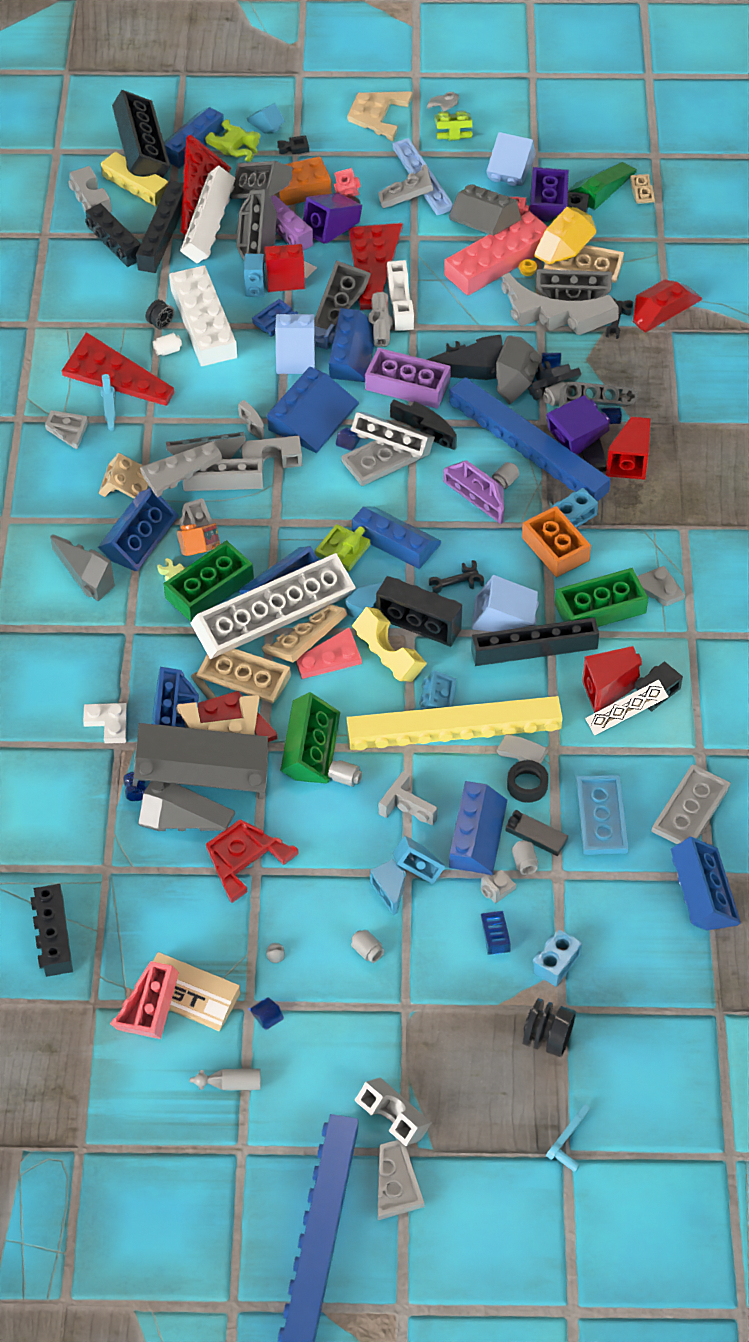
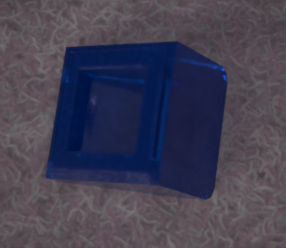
M542 353L541 363L543 368H545L544 361L547 360L551 367L561 365V353Z
M620 408L600 409L601 413H605L608 416L609 424H621L622 412Z
M345 427L338 432L336 445L352 451L361 437L357 436L358 433Z
M269 997L249 1009L265 1030L284 1019L279 1005Z

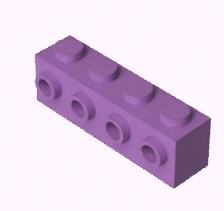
M276 195L271 196L270 198L277 211L276 233L289 245L302 244L303 251L313 246V229Z

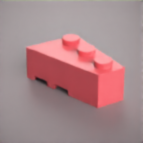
M150 961L137 981L136 988L130 997L125 1000L123 1008L110 1024L119 1031L161 1039L179 972L171 965Z

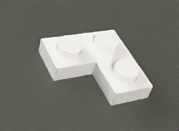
M84 704V727L104 726L105 743H126L127 704Z

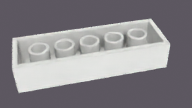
M205 265L170 273L171 291L201 367L237 358L236 340Z

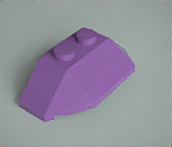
M467 460L444 468L443 482L499 524L504 522V491L498 482Z

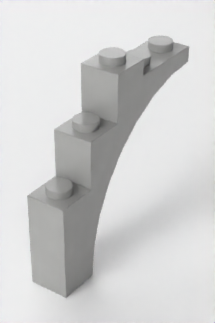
M510 273L503 275L501 287L504 294L509 296L512 304L511 316L514 321L517 320L520 326L540 319L541 324L545 325L549 331L568 324L577 335L618 320V306L610 295L584 301L551 299L526 289Z

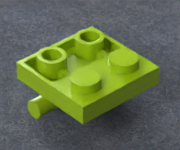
M443 111L435 115L437 129L449 128V132H437V139L455 141L460 140V138H472V131H460V128L472 127V118L467 111H456V114H449V112Z
M336 524L316 548L315 555L324 559L336 553L345 570L350 572L369 548L370 540L362 536L365 532L363 527L359 526L353 532Z

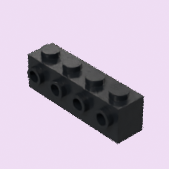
M101 203L85 211V222L88 228L127 267L137 263L136 254L141 243Z
M61 884L34 888L35 897H30L32 911L36 910L37 916H33L35 930L39 929V935L35 936L37 949H41L42 955H38L39 968H44L46 977L73 972Z

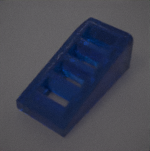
M503 911L481 913L488 955L510 952V938ZM499 918L498 921L487 922V919ZM500 925L501 927L489 928L488 926ZM502 932V934L490 935V933ZM503 938V940L500 941H492V939Z

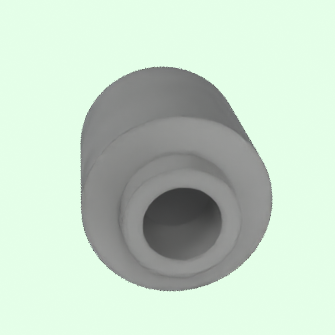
M559 382L545 388V393L543 394L545 402L551 406L559 404L560 390L569 382ZM572 387L567 389V393L570 396H573Z
M506 462L492 475V479L498 482L503 489H507L519 477V470L515 464Z
M339 760L332 762L328 776L333 778V781L353 787L355 784H359L362 772L359 766Z
M525 840L517 842L512 848L517 870L523 875L536 872L538 860L533 844Z
M359 930L352 937L351 946L366 961L375 963L383 956L385 950L382 948V944L368 930Z

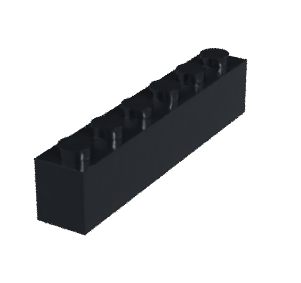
M170 180L136 254L139 271L156 274L182 215L184 185L182 182Z
M595 618L473 634L471 651L475 666L594 650L598 649L599 631Z

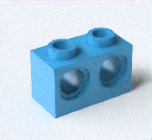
M245 254L244 280L246 296L264 297V254Z
M584 488L571 493L567 498L556 502L552 506V508L557 506L575 528L597 516L598 501Z
M559 929L554 936L551 935L547 939L545 949L535 955L533 959V973L557 987L581 955L582 942ZM563 947L566 950H559L558 948ZM546 964H552L554 966L548 967L546 966Z

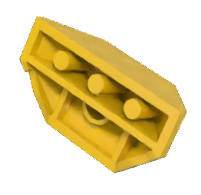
M566 207L545 230L534 257L549 265L555 263V261L575 257L597 232L592 216L578 208Z

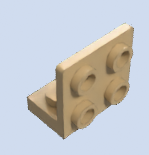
M118 453L108 464L98 494L106 497L110 491L114 492L117 489L135 498L139 492L146 490L148 487V483L141 473L140 467L143 465Z

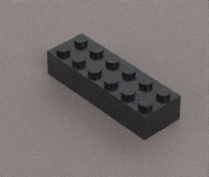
M121 90L112 104L129 172L143 177L156 174L163 178L170 168V163L153 101Z

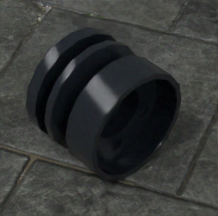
M538 998L529 1011L525 1022L523 1045L529 1047L535 1037L534 1049L538 1050L543 1041H546V1052L562 1057L572 1033L576 1011L561 1006L556 1015L552 1014L553 1003L548 1002L543 1011L544 1000Z

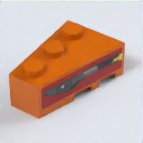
M216 523L197 527L196 524H187L181 526V530L177 531L181 554L185 556L207 552L220 545Z

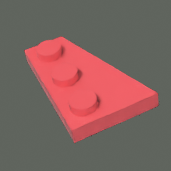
M350 627L307 651L296 660L301 679L362 664V659Z

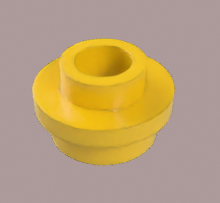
M530 259L522 260L519 263L521 274L532 276L537 270V263Z

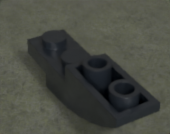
M397 400L391 402L390 418L420 429L422 433L434 436L433 442L452 450L456 449L457 434L440 415L415 401L411 406Z

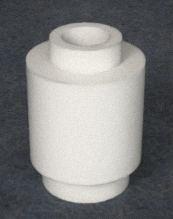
M175 333L156 338V341H153V347L157 356H165L180 351V346H182L179 335L176 336Z

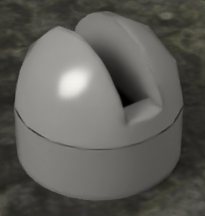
M272 943L268 946L266 951L267 959L272 963L281 962L285 957L283 946L279 943Z

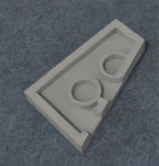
M423 165L421 167L422 170L416 174L413 172L408 174L406 180L395 182L378 192L382 208L391 207L397 203L433 191L427 165Z

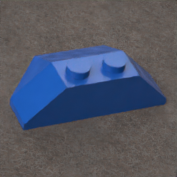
M160 666L154 697L152 724L187 728L176 707L178 704L197 702L198 708L199 694L184 677L185 675L182 670Z

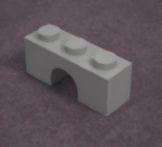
M90 166L70 172L71 180L68 181L70 189L75 191L76 198L79 202H82L84 211L101 203L110 213L112 212L110 197L104 188L98 189L96 175Z
M299 436L245 441L241 445L242 459L262 458V469L263 462L272 457L281 460L283 468L302 466Z
M381 1077L365 1082L355 1099L371 1116L380 1114L387 1117L393 1123L389 1132L405 1146L421 1141L432 1123Z

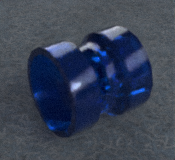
M134 772L127 773L123 778L124 786L126 787V799L135 802L141 801L146 790L144 786L146 782L145 780H139L137 786H132Z

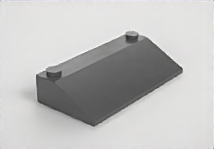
M139 723L132 786H137L139 780L259 792L258 799H263L267 776L268 736Z

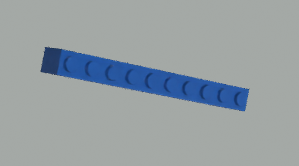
M466 377L449 389V403L453 407L458 408L467 417L479 423L481 427L492 432L495 437L500 438L511 448L516 449L525 458L530 459L539 468L551 474L553 478L564 483L569 489L577 492L584 488L596 501H599L609 492L611 481L609 477Z
M330 1114L329 1121L324 1122L322 1136L325 1137L324 1144H319L317 1158H320V1164L315 1166L313 1171V1180L316 1183L315 1187L309 1190L308 1203H311L310 1211L305 1210L303 1225L306 1226L305 1234L300 1233L298 1248H301L300 1257L296 1256L294 1260L293 1271L296 1272L295 1280H290L288 1295H291L290 1304L286 1303L284 1307L283 1318L286 1319L285 1328L280 1327L278 1342H315L359 1130L358 1118Z

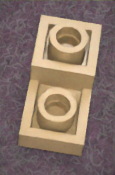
M649 174L632 175L630 181L636 203H654V192L650 184Z

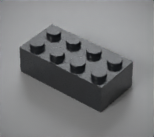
M390 576L385 578L376 593V609H379L392 625L449 647L453 645L461 631L462 604L456 600H450L437 593L429 592L416 585L408 584Z

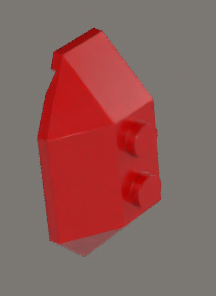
M664 279L636 295L633 323L646 333L702 300V297L684 284Z

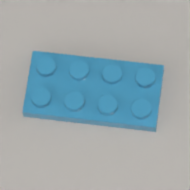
M620 775L576 776L583 855L628 853Z

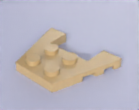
M412 92L357 93L348 113V121L367 129L368 127L375 130V134L379 136L383 134L387 136L388 140L393 141L398 126L382 123L390 104L408 107L412 99Z
M259 695L239 698L242 718L200 723L197 702L178 704L176 708L179 715L181 714L187 728L254 735Z

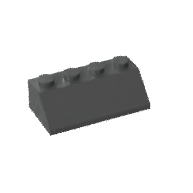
M277 161L238 163L233 184L234 189L230 194V198L247 199L249 197L248 194L252 190H267L271 197L289 186L293 167Z
M471 184L458 192L449 214V220L494 236L520 221L521 216L516 199Z

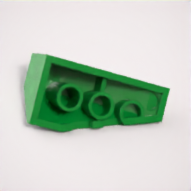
M621 162L575 183L568 192L589 194L588 207L596 210L634 175L637 169Z

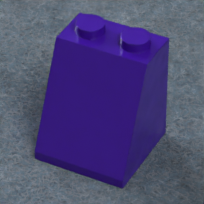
M340 193L308 196L305 201L303 221L313 229L314 239L327 244L360 222L362 204Z
M585 395L546 414L549 432L560 444L576 455L610 431V420L605 413H600L596 403L592 399L589 400Z

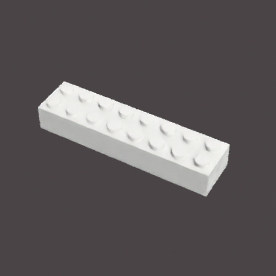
M335 553L201 612L195 616L191 625L209 658L212 659L321 610L330 604L347 598L356 587L338 555Z

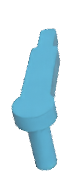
M104 374L102 376L103 387L100 392L104 401L105 420L108 423V430L114 431V421L116 420L114 407L115 389L111 386L110 376Z
M584 1104L546 1154L549 1159L552 1160L555 1157L573 1172L577 1170L580 1164L565 1154L561 1147L591 1109L586 1104Z

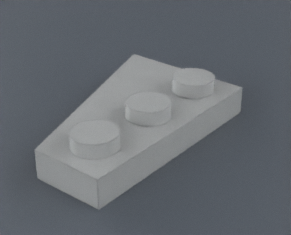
M400 1140L381 1144L379 1151L378 1220L424 1207V1201L405 1145Z

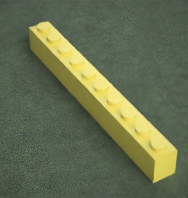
M558 696L347 717L350 750L385 748L397 745L406 746L417 743L427 744L437 741L448 742L457 739L468 740L478 737L489 738L498 735L534 733L538 731H555L561 729L562 713Z

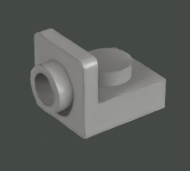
M500 870L490 878L485 875L481 879L483 895L486 898H491L494 903H497L516 889V884L503 870Z

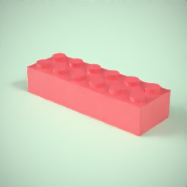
M529 211L521 216L520 221L494 236L489 234L446 258L444 276L469 296L519 267V263L522 260L533 259L548 226Z

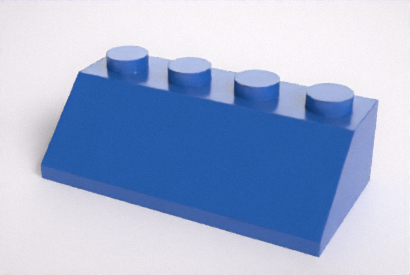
M208 107L197 113L165 140L164 145L169 163L179 169L185 165L186 137L190 134L205 146L208 145L205 137L210 132L215 133V136L221 134L224 131L222 126L224 121L223 114Z
M340 308L329 359V377L338 380L365 382V373L371 363L374 349L373 324L369 322L368 317L360 310Z
M151 488L143 490L137 494L98 548L112 562L133 571H138L179 515L161 496L156 497Z
M362 507L352 519L353 532L359 526L363 527L365 532L362 536L369 539L371 545L418 569L422 567L441 544V540L376 507Z
M311 546L299 547L238 591L242 595L319 560Z
M465 781L449 854V868L493 875L507 799L487 784Z
M691 836L671 848L672 861L679 876L678 881L682 886L683 898L690 913L689 919L691 923L707 931L740 925L741 921L718 848Z

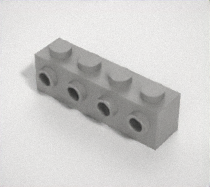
M356 412L351 431L358 433V437L375 439V443L384 446L386 444L392 445L394 450L404 452V450L409 451L411 456L417 458L429 456L435 438L434 436L366 412Z
M262 458L221 459L203 471L198 470L194 472L193 477L188 480L184 478V491L263 489Z

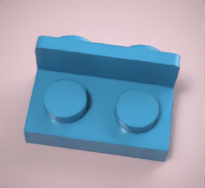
M435 670L428 677L426 676L421 686L423 688V694L419 701L421 710L453 707L456 678Z

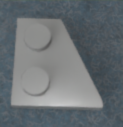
M51 410L45 427L47 431L73 448L78 449L89 420L88 416Z
M203 498L183 505L180 530L181 526L187 524H196L197 527L213 523Z
M665 566L637 576L647 596L655 598L664 606H669L684 599L685 594Z

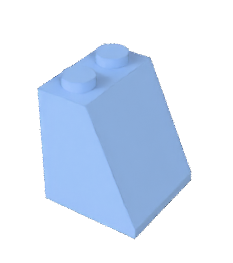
M499 132L487 168L488 178L494 182H507L511 186H523L535 158L533 140Z
M276 314V373L303 374L309 366L315 368L314 314Z
M493 575L475 597L471 629L495 632L535 626L537 621L535 612L539 601H537L538 592Z

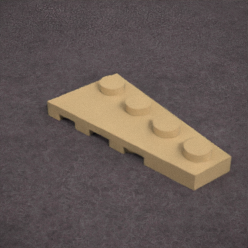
M331 604L310 616L309 622L299 623L294 626V631L286 636L282 634L276 638L277 642L272 645L267 643L262 646L264 654L294 663L347 616L345 608Z

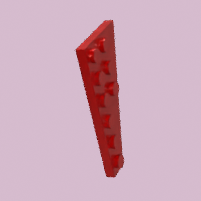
M191 134L186 137L181 233L185 236L208 173L217 166L222 167L228 173L231 170L228 164Z
M403 223L357 226L349 229L353 265L358 269L371 273L365 291L358 298L360 310L372 309V295L376 292L382 293L387 283V262L394 259Z
M87 332L62 369V376L103 387L102 376L108 374L111 386L114 387L115 391L167 406L174 394V387Z

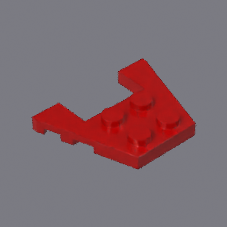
M239 691L199 702L198 713L200 723L242 718L239 698L243 696ZM257 712L255 735L268 736V742L277 740V732Z
M241 819L206 843V849L231 903L247 893V887L235 875L264 853L270 851L283 865L299 854L295 846L291 845L290 847L282 843L281 839L277 837L272 838L264 834L263 830Z

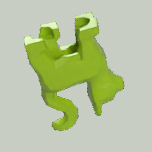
M228 119L222 122V126L225 128L223 137L215 136V133L212 132L205 137L207 144L215 147L224 155H231L237 158L246 156L245 162L252 161L254 157L253 152L255 154L258 153L256 147L259 144L260 134L255 131L247 132L241 127L231 125ZM242 145H246L249 148L238 150Z

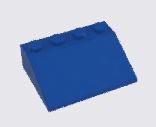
M309 366L267 414L268 430L281 437L299 436L302 447L317 453L358 406L359 402L326 373Z

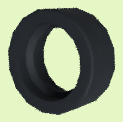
M523 760L515 763L510 768L507 778V789L510 795L524 803L540 800L548 790V772L544 766L533 760ZM522 774H532L537 776L541 783L536 788L524 789L515 783V779Z

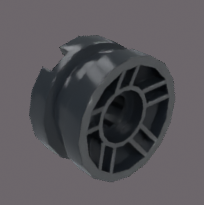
M157 299L148 307L145 315L146 321L153 324L157 329H164L174 317V308L163 300Z

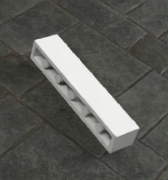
M217 166L208 173L180 250L196 263L203 259L206 260L210 256V248L216 240L215 234L220 228V220L225 215L224 209L229 203V195L234 189L235 177L220 166Z

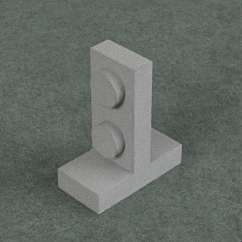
M402 772L380 800L379 815L387 818L394 807L397 806L402 812H408L416 816L421 822L433 825L437 820L438 807L407 792L410 785V775Z

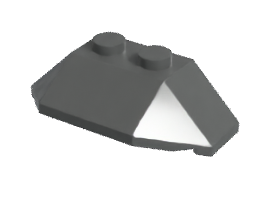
M252 190L239 211L236 248L244 259L243 261H245V254H264L265 260V247L275 245L277 211L267 190Z
M537 269L536 289L542 296L551 299L584 301L606 296L611 291L612 272Z
M511 335L506 337L496 363L499 384L497 392L508 404L513 403L532 384L542 358L523 338Z
M244 432L169 441L166 442L168 452L176 455L214 442L221 452L222 459H231L246 439Z

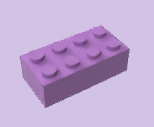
M378 348L365 373V390L410 402L415 401L438 409L450 383L451 366Z

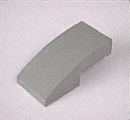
M243 400L238 404L239 417L247 422L248 432L260 440L264 439V425L260 416L250 404Z
M506 734L497 752L499 756L517 758L519 762L533 760L541 764L548 750L530 740Z

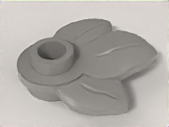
M447 92L445 95L435 96L429 100L427 108L441 106L442 111H446L458 104L459 95L454 92Z

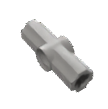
M376 292L372 295V311L368 319L373 324L374 345L386 347L390 341V328L393 324V318L389 315L388 295L385 292Z

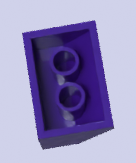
M533 167L530 212L540 221L548 222L561 214L567 207L569 170Z

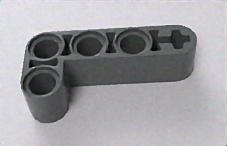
M570 382L560 390L559 407L583 395L589 400L592 399L596 404L627 407L637 401L638 393L631 387ZM568 387L574 389V396H570L567 393ZM587 389L592 390V392H593V397H592V398H589V397L586 395V390H587ZM606 390L611 392V400L605 397ZM626 394L630 397V400H627L625 397L619 398V396Z

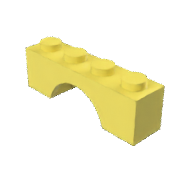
M114 152L101 162L102 176L105 179L112 181L119 187L126 189L155 207L159 205L169 181L156 174L147 177L131 174L126 158L117 152Z
M366 607L352 625L357 631V635L369 644V649L372 652L378 654L382 664L394 672L393 676L397 680L413 682L427 663L415 649L401 648L395 651L388 640L390 621L379 609Z

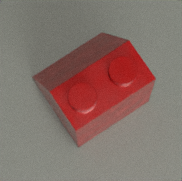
M302 244L265 247L268 292L305 289Z
M630 417L609 447L607 477L645 480L649 455L651 418Z
M634 646L585 656L582 682L594 713L610 706L635 689L634 684L640 678L639 666H642L640 654H636Z

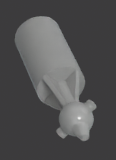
M222 1069L210 1076H207L204 1070H199V1074L190 1078V1082L199 1086V1090H204V1086L207 1084L221 1090H261V1069Z

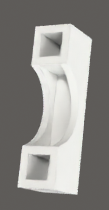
M406 260L387 262V279L395 331L413 330L414 311L412 300H410Z

